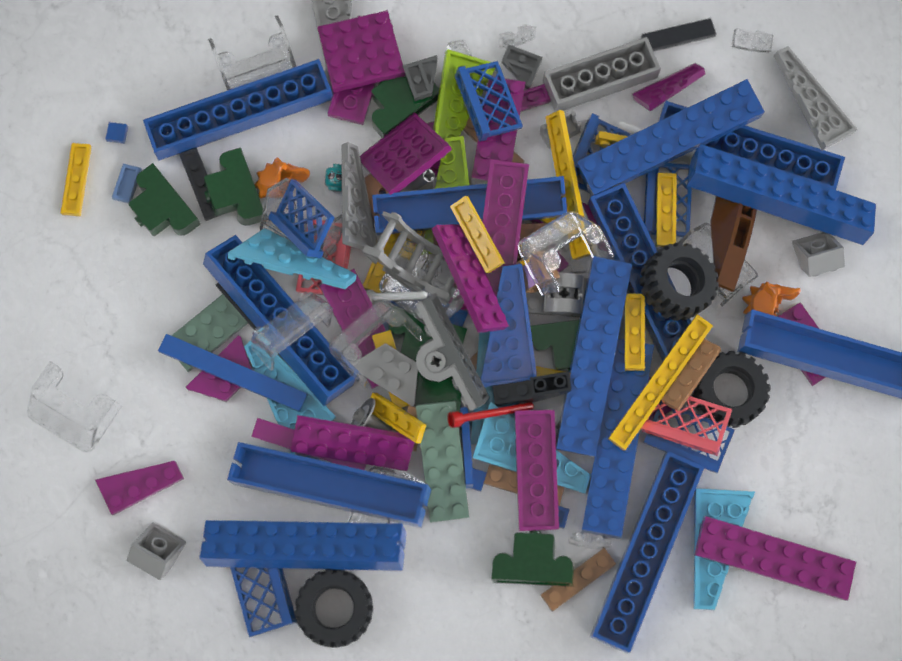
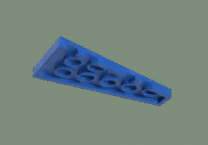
M522 264L502 267L497 299L509 326L504 330L490 331L481 376L484 387L530 380V377L537 376Z

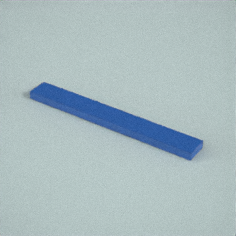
M168 334L165 335L158 349V352L298 412L301 411L308 395L303 391Z

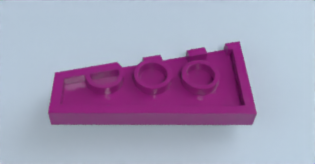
M694 63L632 93L633 100L647 110L652 111L706 75L705 70L700 65Z
M171 461L96 479L95 481L111 515H115L183 480L184 477L176 461Z

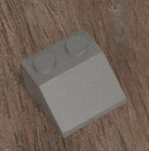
M822 232L792 241L801 269L809 277L845 267L844 247L831 234Z
M152 523L132 543L126 561L161 580L173 566L186 541L159 525Z

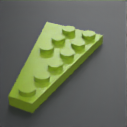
M449 49L445 51L433 127V130L444 140L445 138L460 136L470 117L455 79L458 67L465 66L470 68L491 63ZM495 68L487 69L486 73L492 75ZM475 72L469 73L471 79L479 81L481 75ZM483 77L480 83L486 86L488 79ZM478 87L476 90L477 95L482 96L484 90Z
M464 136L445 138V141L452 150L440 160L435 189L468 186L469 176ZM426 230L424 238L433 243L432 230ZM425 249L421 253V255L432 254Z

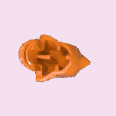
M275 158L273 164L266 163V168L263 171H257L256 174L259 180L254 185L255 188L260 190L259 198L279 197L285 194L291 179L302 183L308 179L310 172L306 168H299L290 163L282 162L279 158Z
M769 282L762 283L760 287L750 286L751 295L742 297V300L748 304L743 313L748 314L753 309L777 316L776 312L779 313L780 311L778 305L781 304L782 299L791 301L800 294L801 290L800 288L769 284Z

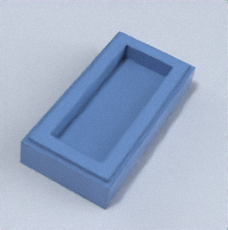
M127 164L122 165L112 195L113 200L129 204L133 199L137 187L136 177L142 171L141 168Z

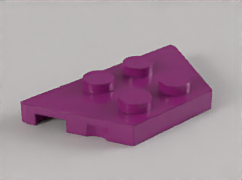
M238 335L218 356L252 370L242 338ZM201 371L186 386L188 391L217 398L224 402H227L241 388L204 371Z

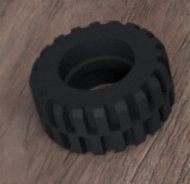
M677 242L664 246L646 261L645 267L641 270V276L643 277L640 279V286H643L641 292L643 296H646L647 304H651L654 307L653 311L662 313L661 316L666 319L671 317L675 321L680 319L687 320L712 304L717 295L715 291L719 287L716 279L719 278L718 273L714 271L715 266L713 262L710 263L707 254H702V250L698 247L692 248L691 244L685 243L683 245V243ZM668 268H675L685 274L691 286L690 296L682 295L672 288L667 277Z
M728 351L727 354L724 352L718 354L694 389L692 397L732 409L727 426L737 428L750 423L765 409V404L770 398L768 392L771 390L770 384H767L768 374H763L762 370L764 367L761 364L757 366L754 363L756 361L755 358L751 356L748 359L745 357L746 353L743 352L735 354V351ZM730 373L743 380L747 387L748 397L742 405L737 407L728 406L718 399L714 391V381L719 375ZM696 406L697 410H701L703 414L708 412L705 406ZM717 411L712 416L716 422H720L725 419L726 412Z
M325 569V571H319L313 577L308 578L304 586L298 591L299 595L295 600V617H297L298 626L304 632L303 634L312 642L331 648L344 647L357 641L367 631L372 620V596L364 582L355 574L345 570ZM330 589L343 590L351 597L353 602V614L350 620L343 626L336 628L323 625L317 618L315 610L316 602L320 595Z

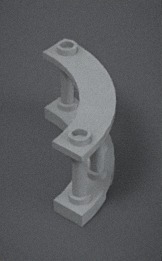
M383 211L382 215L388 221L383 234L376 246L365 245L362 252L374 264L379 262L383 265L382 270L399 282L417 292L423 290L431 295L436 293L442 304L453 307L455 299L450 291L455 281L452 274H450L444 288L438 289L431 284L442 260H445L440 247L412 230L399 214L395 212L390 214ZM395 228L400 232V235L387 257L384 254L383 248ZM408 238L416 243L417 246L408 264L402 269L396 264L395 259ZM425 249L436 255L425 278L420 280L413 276L412 271Z

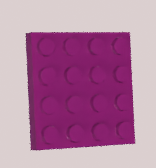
M388 10L317 26L333 93L405 76Z
M414 112L361 154L360 160L363 167L392 195L393 193L400 192L438 160L446 156L452 149L443 138Z

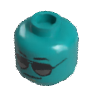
M333 164V167L326 169L325 185L329 187L328 190L342 192V164Z

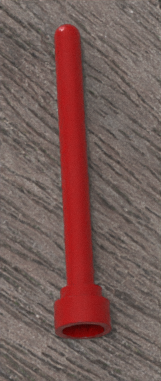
M530 402L466 414L454 411L448 413L447 420L451 428H456L467 421L512 414L514 411L533 410L534 404Z

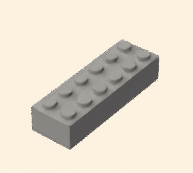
M645 37L545 71L543 83L556 112L656 79L661 68L648 38Z

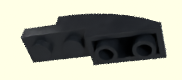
M569 371L530 377V380L493 386L496 406L532 403L572 391Z

